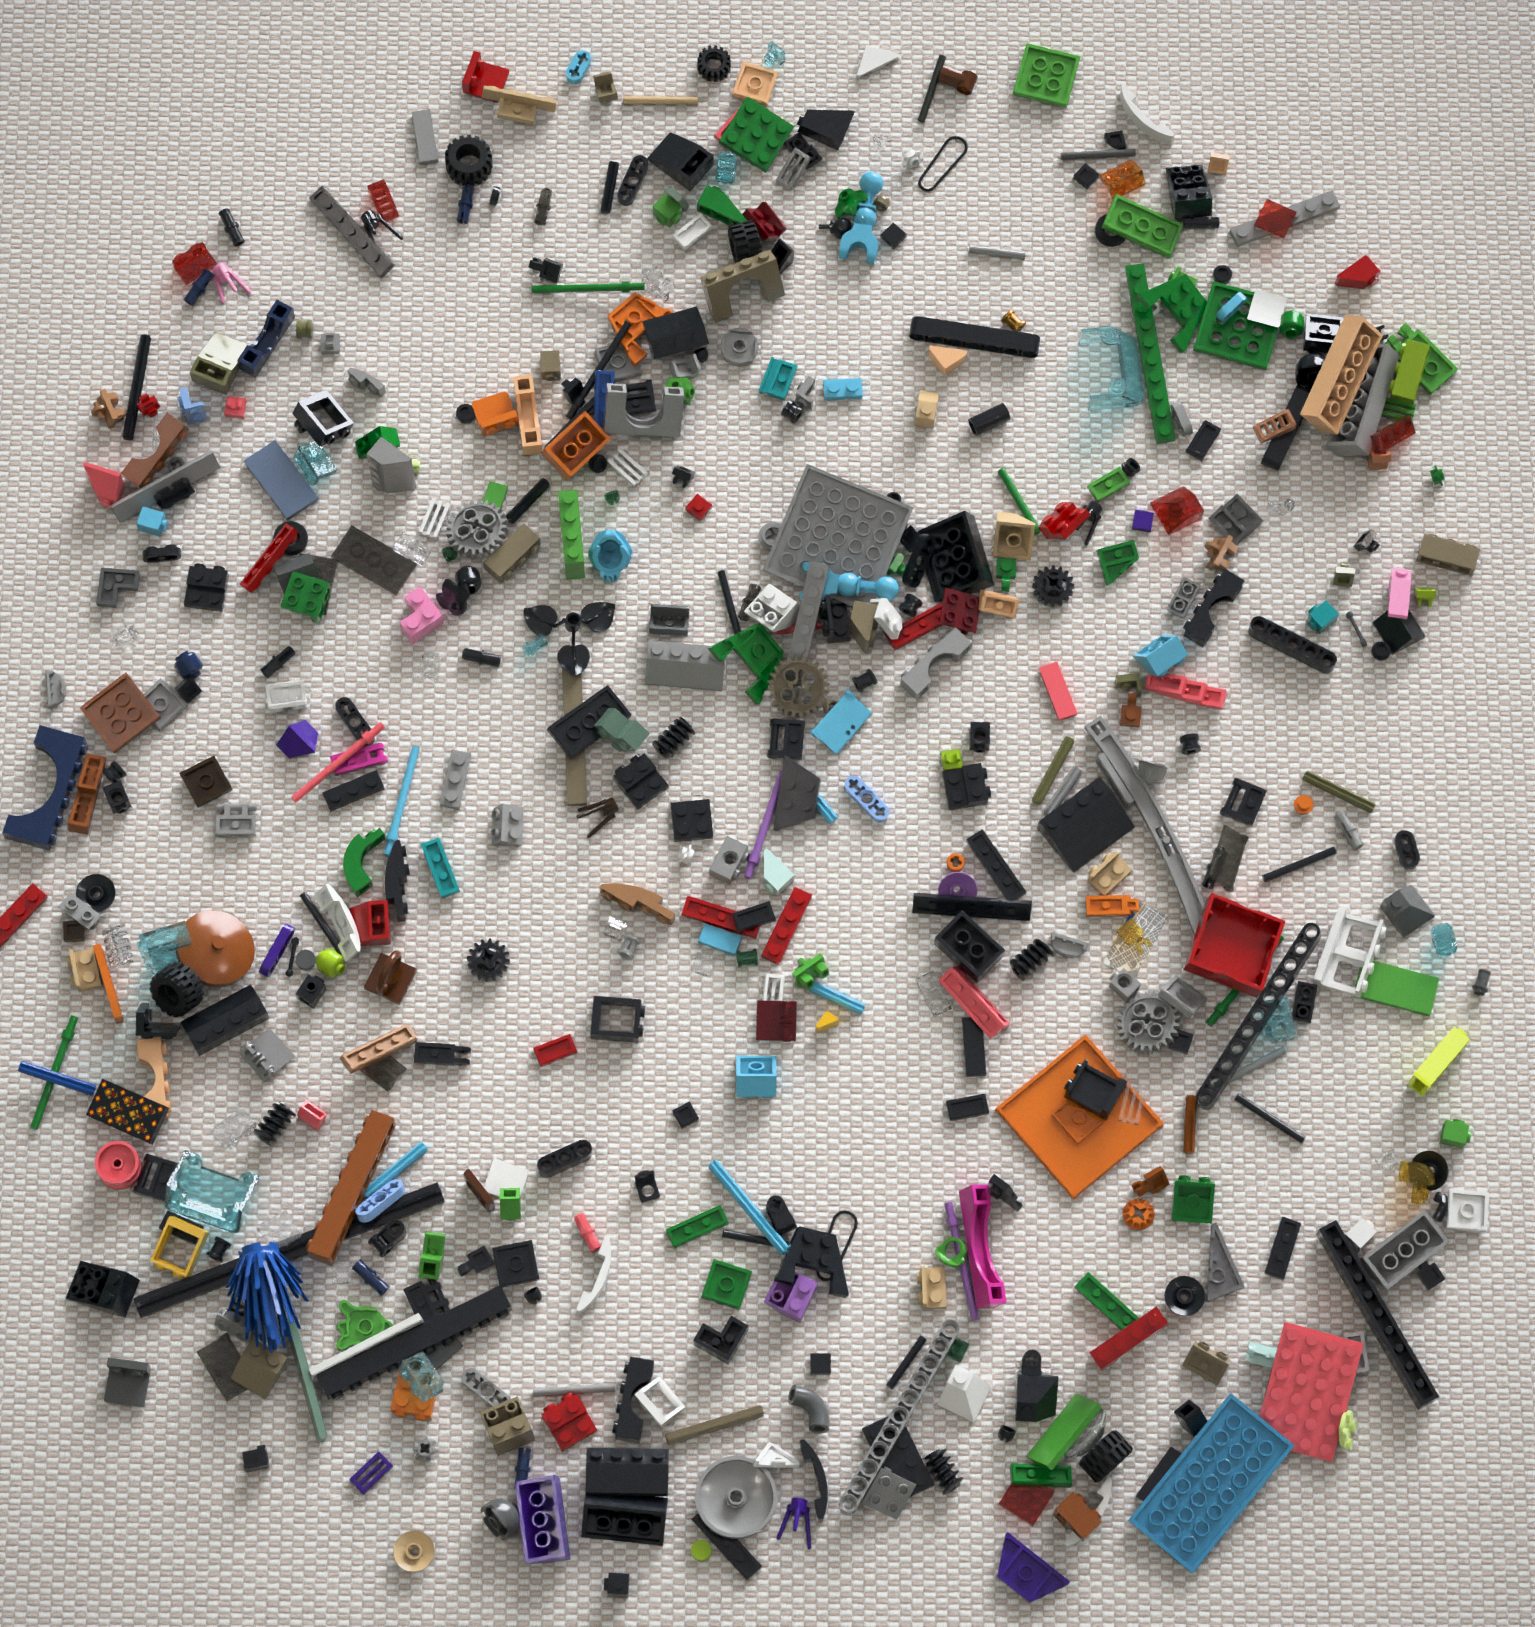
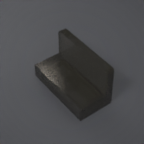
M390 1055L360 1069L362 1073L387 1092L393 1088L398 1077L407 1070L405 1066Z

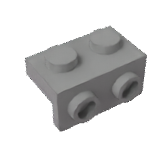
M503 803L495 807L491 815L493 820V828L490 834L492 845L497 846L501 843L516 847L521 846L523 807Z

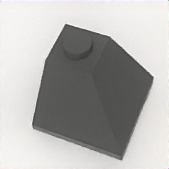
M1412 885L1399 889L1384 899L1380 906L1403 938L1435 917L1434 913Z

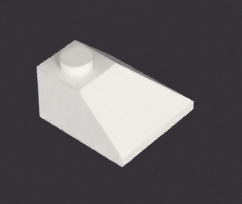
M955 1365L937 1405L974 1423L991 1386L976 1374Z

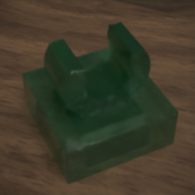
M956 1338L947 1357L961 1363L970 1344Z

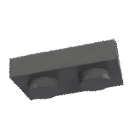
M651 604L649 634L688 636L690 607Z

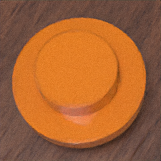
M1301 795L1294 801V809L1299 814H1308L1313 809L1314 804L1309 796Z

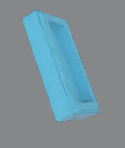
M705 923L698 943L735 956L742 936Z

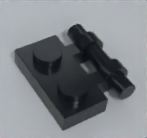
M428 1279L430 1286L424 1287L422 1281H419L403 1289L414 1315L419 1313L424 1322L438 1316L436 1310L441 1309L443 1313L450 1310L448 1298L444 1297L441 1290L442 1285L435 1279ZM434 1293L438 1302L432 1304L428 1294Z

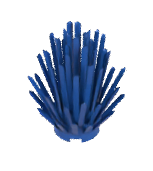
M260 1242L242 1247V1252L238 1251L239 1261L226 1288L230 1287L227 1296L229 1297L232 1294L228 1311L231 1310L236 1297H238L234 1319H237L242 1298V1302L245 1301V1340L249 1338V1332H253L255 1328L256 1348L259 1346V1334V1340L263 1342L264 1350L267 1348L268 1343L269 1352L272 1353L274 1350H277V1345H281V1341L282 1346L286 1349L285 1337H289L293 1342L286 1313L289 1322L293 1324L295 1320L297 1328L301 1329L286 1288L287 1284L296 1298H299L298 1294H301L305 1301L309 1302L298 1284V1282L303 1283L298 1276L302 1274L280 1253L278 1243L269 1242L270 1245L261 1246Z

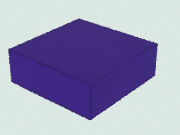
M1135 510L1132 530L1151 533L1154 513Z

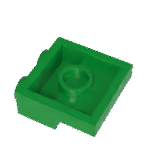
M1179 1175L1178 1179L1174 1178L1171 1220L1212 1224L1215 1182L1211 1181L1210 1177H1199V1180H1190L1191 1176Z

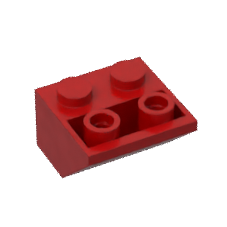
M388 900L367 901L349 908L358 930L360 947L391 944Z

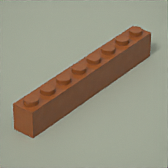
M371 1110L370 1115L365 1117L363 1122L364 1128L356 1136V1145L347 1156L348 1163L340 1171V1180L331 1191L329 1204L326 1203L323 1208L321 1221L316 1223L313 1239H309L306 1250L310 1259L330 1266L333 1265L355 1217V1210L365 1195L396 1127L395 1120L391 1116Z

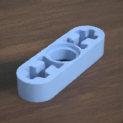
M848 777L845 781V791L875 822H885L889 816L888 807L859 777ZM850 782L853 784L857 783V789L860 791L858 796H856L858 791L854 787L849 788ZM863 795H870L872 802L865 804L861 801V797ZM875 802H877L876 808L879 811L884 810L883 817L882 815L876 816L877 811L873 807Z
M398 1179L389 1181L361 1203L355 1210L358 1220L360 1222L373 1220L402 1197L405 1193L402 1181Z

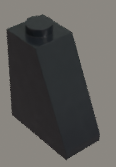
M807 109L805 115L801 114L798 119L797 125H799V129L797 132L838 150L855 112L852 110Z

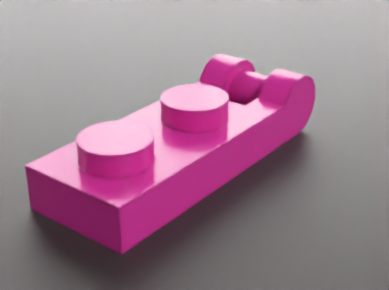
M383 743L362 747L334 771L335 776L388 763L387 756L383 752ZM343 753L330 756L331 763ZM370 753H376L377 757L371 758Z

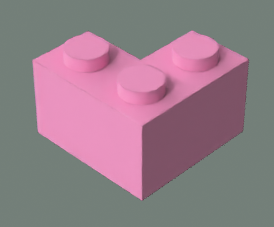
M421 586L405 596L406 606L412 614L400 621V628L410 643L414 644L444 624L443 616Z

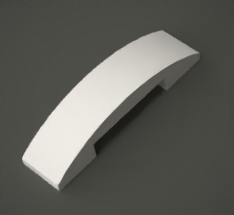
M1123 84L1120 90V99L1125 112L1132 122L1151 138L1171 145L1174 142L1175 134L1163 122L1156 126L1135 105L1136 96Z
M326 884L314 896L321 911L328 912L341 939L338 947L345 962H348L360 951L358 930L344 901L329 884Z
M605 1235L598 1253V1257L604 1260L592 1293L583 1291L576 1309L579 1315L583 1314L594 1304L607 1282L611 1267V1243L607 1235Z
M1109 1476L1096 1494V1497L1102 1500L1096 1509L1101 1517L1107 1507L1111 1494L1112 1478ZM1072 1531L1062 1547L1068 1549L1079 1543L1081 1539Z

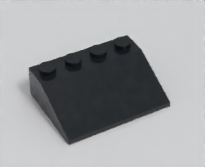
M962 511L917 531L920 535L928 534L936 539V546L926 568V574L936 603L943 601L945 588L972 594L979 592L980 589L984 590L994 585L974 515L967 511Z
M1100 776L1041 819L1037 826L1038 831L1073 873L1135 828L1112 790Z

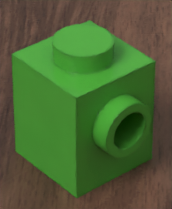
M664 194L653 205V215L656 216L660 224H665L670 228L682 219V207L668 195Z
M1458 1119L1453 1121L1445 1120L1439 1143L1464 1148L1471 1139L1472 1132L1469 1131V1125Z
M500 1188L501 1220L512 1221L521 1219L520 1188Z

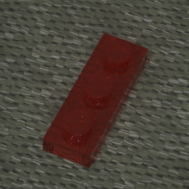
M1411 415L1400 418L1370 436L1376 454L1385 452L1416 433Z

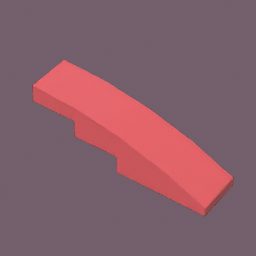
M1168 673L1162 677L1148 674L1145 684L1146 690L1160 695L1218 710H1223L1227 696L1225 689L1208 687L1206 683L1191 681L1187 677Z

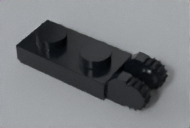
M415 1042L414 1063L467 1066L470 1065V1060L455 1058V1052L468 1054L471 1053V1048L455 1046V1044Z

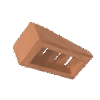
M1287 409L1254 425L1252 428L1261 444L1295 430L1296 422L1290 410ZM1276 422H1279L1281 426L1280 429L1278 428ZM1271 424L1274 432H1271L1268 425ZM1263 427L1267 433L1266 436H1264L1261 428Z

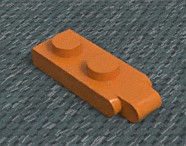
M1130 895L1085 897L1086 917L1131 916L1132 912H1139V899H1131Z

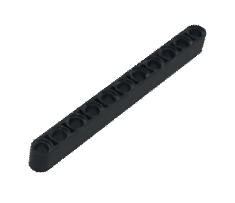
M1307 923L1302 928L1198 1090L1196 1101L1201 1109L1209 1110L1215 1105L1319 943L1321 931L1316 923ZM1309 930L1317 931L1314 937H1308L1306 934ZM1300 946L1307 948L1303 954L1297 953L1296 949ZM1288 963L1296 964L1293 970L1285 968ZM1278 979H1283L1285 981V984L1282 987H1277L1275 985V982ZM1267 996L1275 998L1272 1003L1264 1002ZM1262 1012L1264 1017L1261 1020H1256L1253 1018L1255 1013ZM1246 1029L1254 1031L1249 1037L1244 1036L1243 1032ZM1240 1045L1243 1047V1050L1240 1053H1234L1232 1051L1233 1047ZM1230 1062L1232 1067L1229 1070L1222 1069V1064ZM1215 1078L1222 1081L1217 1087L1211 1085L1212 1080ZM1209 1095L1211 1099L1208 1103H1202L1200 1101L1201 1097Z

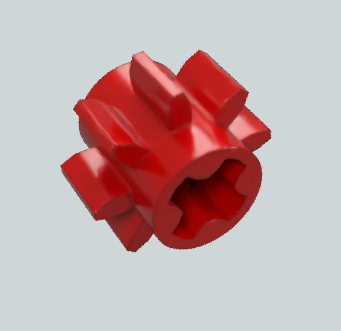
M146 393L139 397L141 402L137 404V407L143 417L148 415L152 418L158 415L157 409L160 408V405L154 395L149 397Z

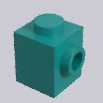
M1326 600L1321 605H1315L1308 611L1307 623L1313 631L1316 630L1320 634L1337 621L1339 613Z

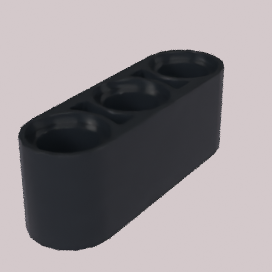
M579 1140L541 1157L537 1163L538 1173L543 1178H550L588 1161L592 1157L590 1142ZM580 1147H586L589 1150L584 1155L578 1153ZM562 1155L570 1157V1160L566 1163H562L559 1159ZM549 1163L552 1165V1168L549 1171H544L541 1169V1166Z

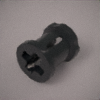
M867 669L864 674L852 678L856 689L860 693L866 687L878 683L870 669Z
M216 1236L213 1247L206 1255L222 1263V1257L227 1248L231 1247V1244Z

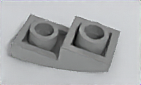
M355 368L348 369V380L353 386H358L361 390L367 386L372 394L376 393L380 398L386 393L385 385L372 375Z
M1183 577L1167 611L1185 618L1201 585Z

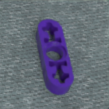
M284 924L261 964L260 974L270 977L293 937L295 927Z

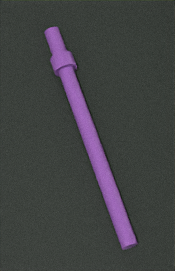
M779 770L752 854H749L747 860L748 866L744 875L746 879H752L755 867L758 866L760 861L759 855L778 801L782 770Z
M952 1202L945 1203L948 1218L946 1219L947 1227L950 1228L952 1237L961 1239L958 1230L959 1221L958 1217H955ZM953 1241L957 1256L960 1246L957 1242ZM964 1262L961 1266L959 1265L971 1320L976 1321L979 1320V1314L967 1263Z

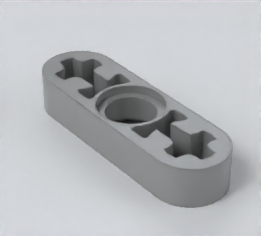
M469 1368L463 1372V1384L491 1407L499 1404L496 1399L493 1402L490 1401L495 1397L496 1392L500 1393L497 1397L502 1401L504 1399H511L509 1395L476 1369ZM468 1374H475V1380L480 1383L477 1390L475 1389L477 1385L473 1381L467 1382L466 1376ZM489 1385L493 1388L490 1396L482 1395L481 1389L483 1386Z

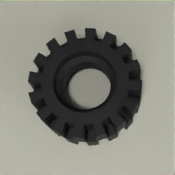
M711 45L708 46V50L703 48L697 58V68L699 74H702V78L708 77L710 82L712 78L714 82H717V78L721 81L723 76H728L731 67L728 51H723L721 46L717 49V45H714L713 49ZM710 59H718L721 62V66L710 68L707 62Z

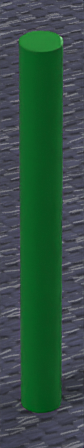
M1005 468L999 469L1000 477L1025 519L1035 523L1034 534H1039L1041 531L1038 528L1037 522Z

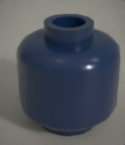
M185 651L175 658L174 668L183 679L191 676L194 680L201 675L200 670L203 667V663L194 652Z

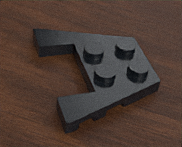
M801 1226L796 1228L774 1281L792 1285L794 1283L795 1266L830 1274L829 1295L841 1298L848 1297L849 1292L836 1235Z

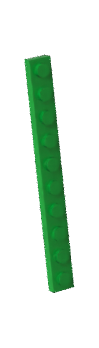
M1144 263L1125 266V273L1156 444L1174 442L1176 438L1152 307L1146 309L1136 297L1138 294L1149 290Z

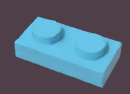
M861 378L823 380L824 400L862 399L863 397Z

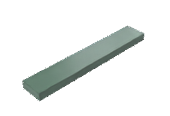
M295 1321L293 1324L288 1322L293 1342L290 1339L289 1341L317 1443L324 1442L327 1438V1432L299 1330Z

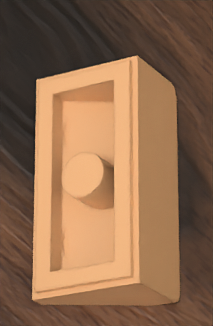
M980 589L978 610L1014 618L1019 599L1014 596Z

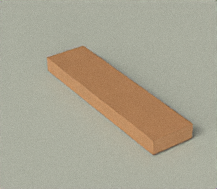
M405 1024L341 1055L340 1060L349 1073L352 1074L414 1044L418 1038L410 1027Z

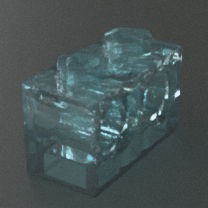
M1283 997L1277 1007L1280 1014H1272L1265 1027L1266 1037L1270 1038L1271 1044L1294 1040L1297 1035L1288 997ZM1275 999L1267 1000L1264 1002L1272 1003ZM1280 1026L1285 1032L1279 1034L1275 1031V1027Z
M423 1351L402 1361L401 1377L405 1382L409 1383L415 1397L418 1396L421 1402L443 1392L444 1380Z

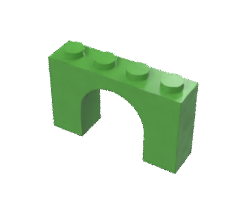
M577 490L558 491L566 580L585 578Z

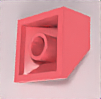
M84 462L83 466L98 501L105 507H111L110 505L121 500L125 490L121 473Z

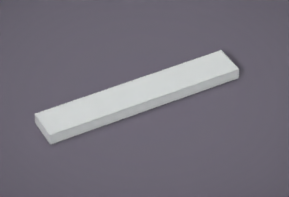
M417 1313L310 1368L309 1371L314 1378H317V1374L422 1324L424 1321L421 1315Z

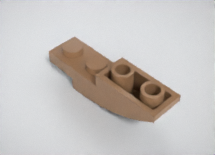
M616 883L601 884L600 886L601 896L607 901L611 902L613 900L617 902L618 906L625 911L630 910L634 912L637 906H639L640 911L648 915L651 913L662 924L668 923L672 925L675 920V913L661 905L663 903L662 897L651 891L633 885Z

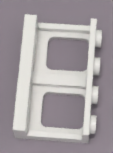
M1338 907L1313 978L1315 985L1361 998L1362 992L1365 993L1368 987V975H1372L1375 964L1373 960L1380 953V940L1386 936L1387 928H1385L1384 920L1380 919L1379 923L1347 914L1346 909ZM1353 927L1375 932L1369 952L1346 945ZM1341 962L1363 967L1356 988L1334 981L1336 971Z

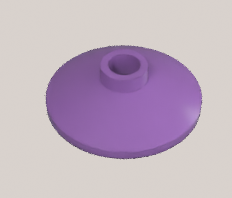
M954 872L942 879L938 887V894L976 897L977 886L974 879L968 874ZM959 886L960 890L954 891V887Z

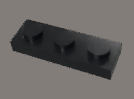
M377 770L322 793L331 812L382 791L385 788Z

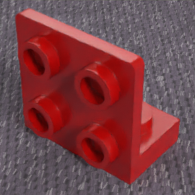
M473 51L462 81L463 93L482 98L484 86H495L499 89H504L510 71L509 69L484 62L481 59V53ZM486 99V100H489V101H492V102H496V103L499 102V101H496V100Z

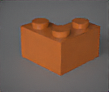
M1072 1492L1055 1508L1053 1516L1066 1530L1070 1528L1083 1542L1101 1525V1516L1095 1509H1089L1086 1505L1087 1501L1079 1493L1076 1495Z

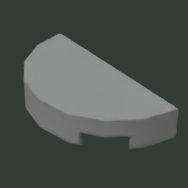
M45 670L48 708L51 709L62 703L66 696L67 688L64 679L54 671Z
M1051 933L1053 949L1057 954L1065 958L1079 957L1086 952L1089 946L1087 942L1058 933Z

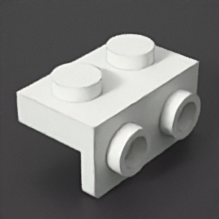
M887 598L870 599V604L877 605L874 619L890 639H898L899 633L902 630L903 618Z
M304 679L265 685L268 710L273 709V712L285 711L284 708L292 707V710L304 708V705L307 704Z

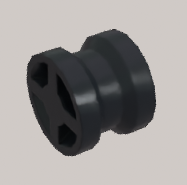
M790 400L783 408L781 416L788 417L790 422L794 424L803 414L804 408L797 406L793 400Z
M908 593L904 597L905 601L899 605V609L904 614L915 617L917 614L916 610L923 603L918 597Z
M1186 734L1179 738L1180 743L1183 745L1181 749L1182 754L1190 755L1201 751V746L1198 744V734Z
M115 761L111 762L109 768L102 770L105 777L111 783H115L120 778L126 776L125 771Z

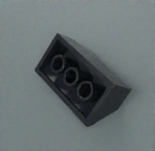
M250 984L181 1021V1024L197 1054L201 1056L270 1018L259 996Z
M587 1448L585 1495L668 1496L669 1449Z
M585 1495L581 1537L663 1546L668 1498L655 1496Z

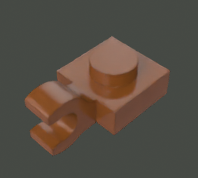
M1129 691L1128 704L1121 707L1120 726L1140 727L1141 707L1136 706L1137 692Z
M1159 1166L1143 1175L1144 1181H1136L1131 1186L1133 1191L1137 1192V1195L1140 1197L1148 1191L1154 1194L1170 1184L1164 1169Z

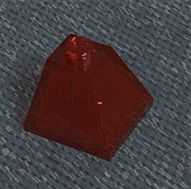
M1184 486L1150 502L1151 507L1168 535L1201 520L1204 509L1195 494Z

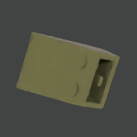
M215 332L197 356L189 372L191 380L227 395L239 371L237 360L247 344Z

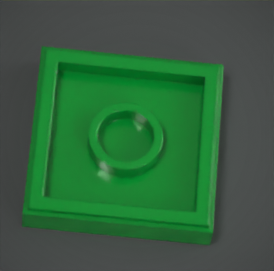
M713 1259L701 1298L740 1310L752 1271Z

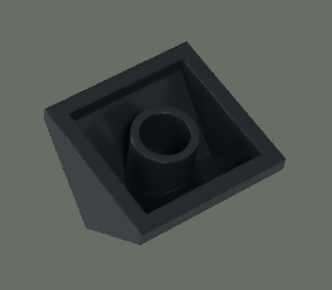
M1409 609L1407 619L1388 617L1387 610L1372 623L1383 641L1390 646L1392 655L1426 637Z

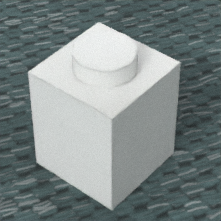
M1362 1218L1345 1236L1352 1248L1359 1252L1375 1236L1377 1231L1372 1222L1369 1220L1365 1221Z

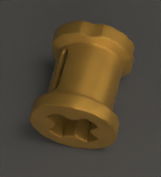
M1014 310L1008 311L1001 319V322L1009 326L1012 331L1020 332L1026 325L1024 320L1021 321L1015 315Z

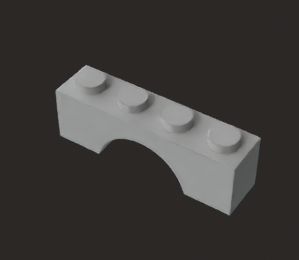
M956 627L952 631H946L941 637L942 640L938 644L934 643L928 649L929 653L924 657L920 656L915 661V666L911 670L908 668L902 673L900 685L916 700L930 689L931 680L928 671L935 662L943 659L958 662L971 650L972 642Z

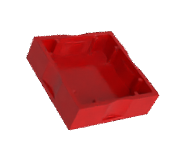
M1211 893L1205 902L1183 970L1257 998L1264 989L1271 967L1272 955L1278 946L1285 920L1261 911L1248 909L1238 902Z

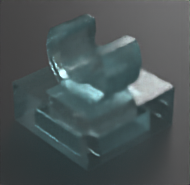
M772 41L767 45V54L764 56L766 60L764 62L769 67L774 62L780 66L785 62V52Z

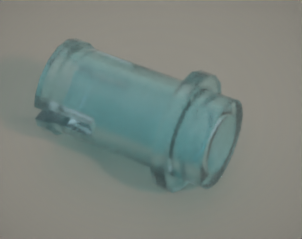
M540 634L530 642H524L522 649L527 656H533L534 652L548 645V642Z

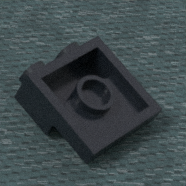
M1306 313L1303 351H1308L1310 354L1318 352L1328 353L1343 318Z
M200 563L189 566L184 607L223 612L229 580L228 571L222 566H214L211 569L206 568L204 564Z
M645 753L641 756L639 754L631 758V763L628 766L622 765L614 772L615 783L637 810L669 787Z
M981 763L965 765L961 769L942 771L949 810L988 804L991 790L990 786L985 785V779H988L987 770L982 768Z

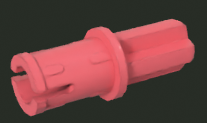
M584 1213L578 1214L574 1217V1221L581 1232L580 1237L584 1238L590 1252L594 1253L601 1248L594 1233L595 1229L590 1226Z

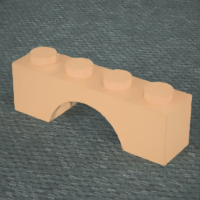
M532 374L513 377L524 456L541 454L542 442Z
M161 1037L137 1039L140 1064L149 1066L155 1072L154 1086L143 1097L168 1107L169 1110L165 1119H168V1113L171 1112V1101H167V1093H170L169 1081H166L165 1074H169L168 1062H164V1055H167V1044L163 1043Z

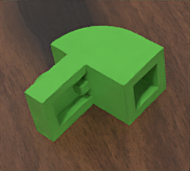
M425 1232L418 1277L439 1279L444 1259L446 1234Z

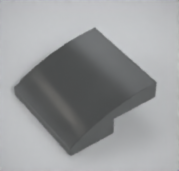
M1238 494L1231 498L1224 506L1222 505L1208 518L1225 537L1227 535L1232 536V542L1235 545L1264 522Z

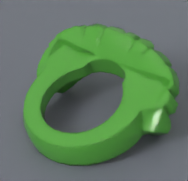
M948 1238L935 1250L938 1260L949 1267H958L966 1262L964 1259L966 1246L959 1238ZM955 1241L959 1244L960 1251L957 1256L949 1259L946 1256V1247L950 1242Z

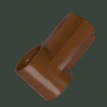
M943 66L938 82L956 88L961 94L971 95L978 76L968 70L961 72Z

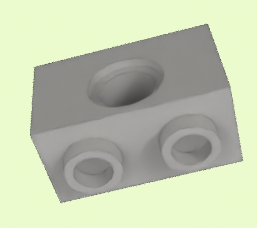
M726 836L709 868V875L729 885L733 880L736 881L741 872L739 870L741 863L745 864L750 853H747L748 846ZM733 858L735 863L730 865L725 860Z

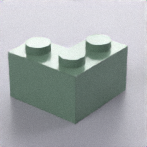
M608 708L594 725L598 729V734L605 739L608 738L612 742V747L619 752L636 751L650 734L636 720L629 721L616 708Z

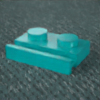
M771 357L760 385L759 393H765L768 396L785 401L798 365Z

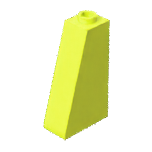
M1453 1027L1413 1074L1407 1085L1424 1097L1470 1040L1467 1037L1468 1035L1463 1030Z

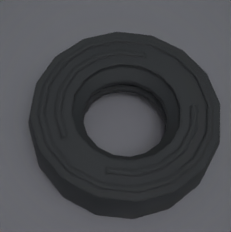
M1105 214L1098 219L1095 225L1096 238L1105 246H1119L1125 241V238L1117 234L1109 236L1101 228L1107 215Z
M284 522L275 530L273 539L286 523L299 532L297 534L298 541L293 545H289L284 551V555H297L307 546V531L298 522Z

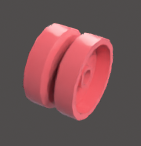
M112 1141L105 1144L98 1151L95 1158V1169L101 1181L107 1187L115 1190H125L132 1187L139 1180L142 1172V1162L136 1150L129 1143Z

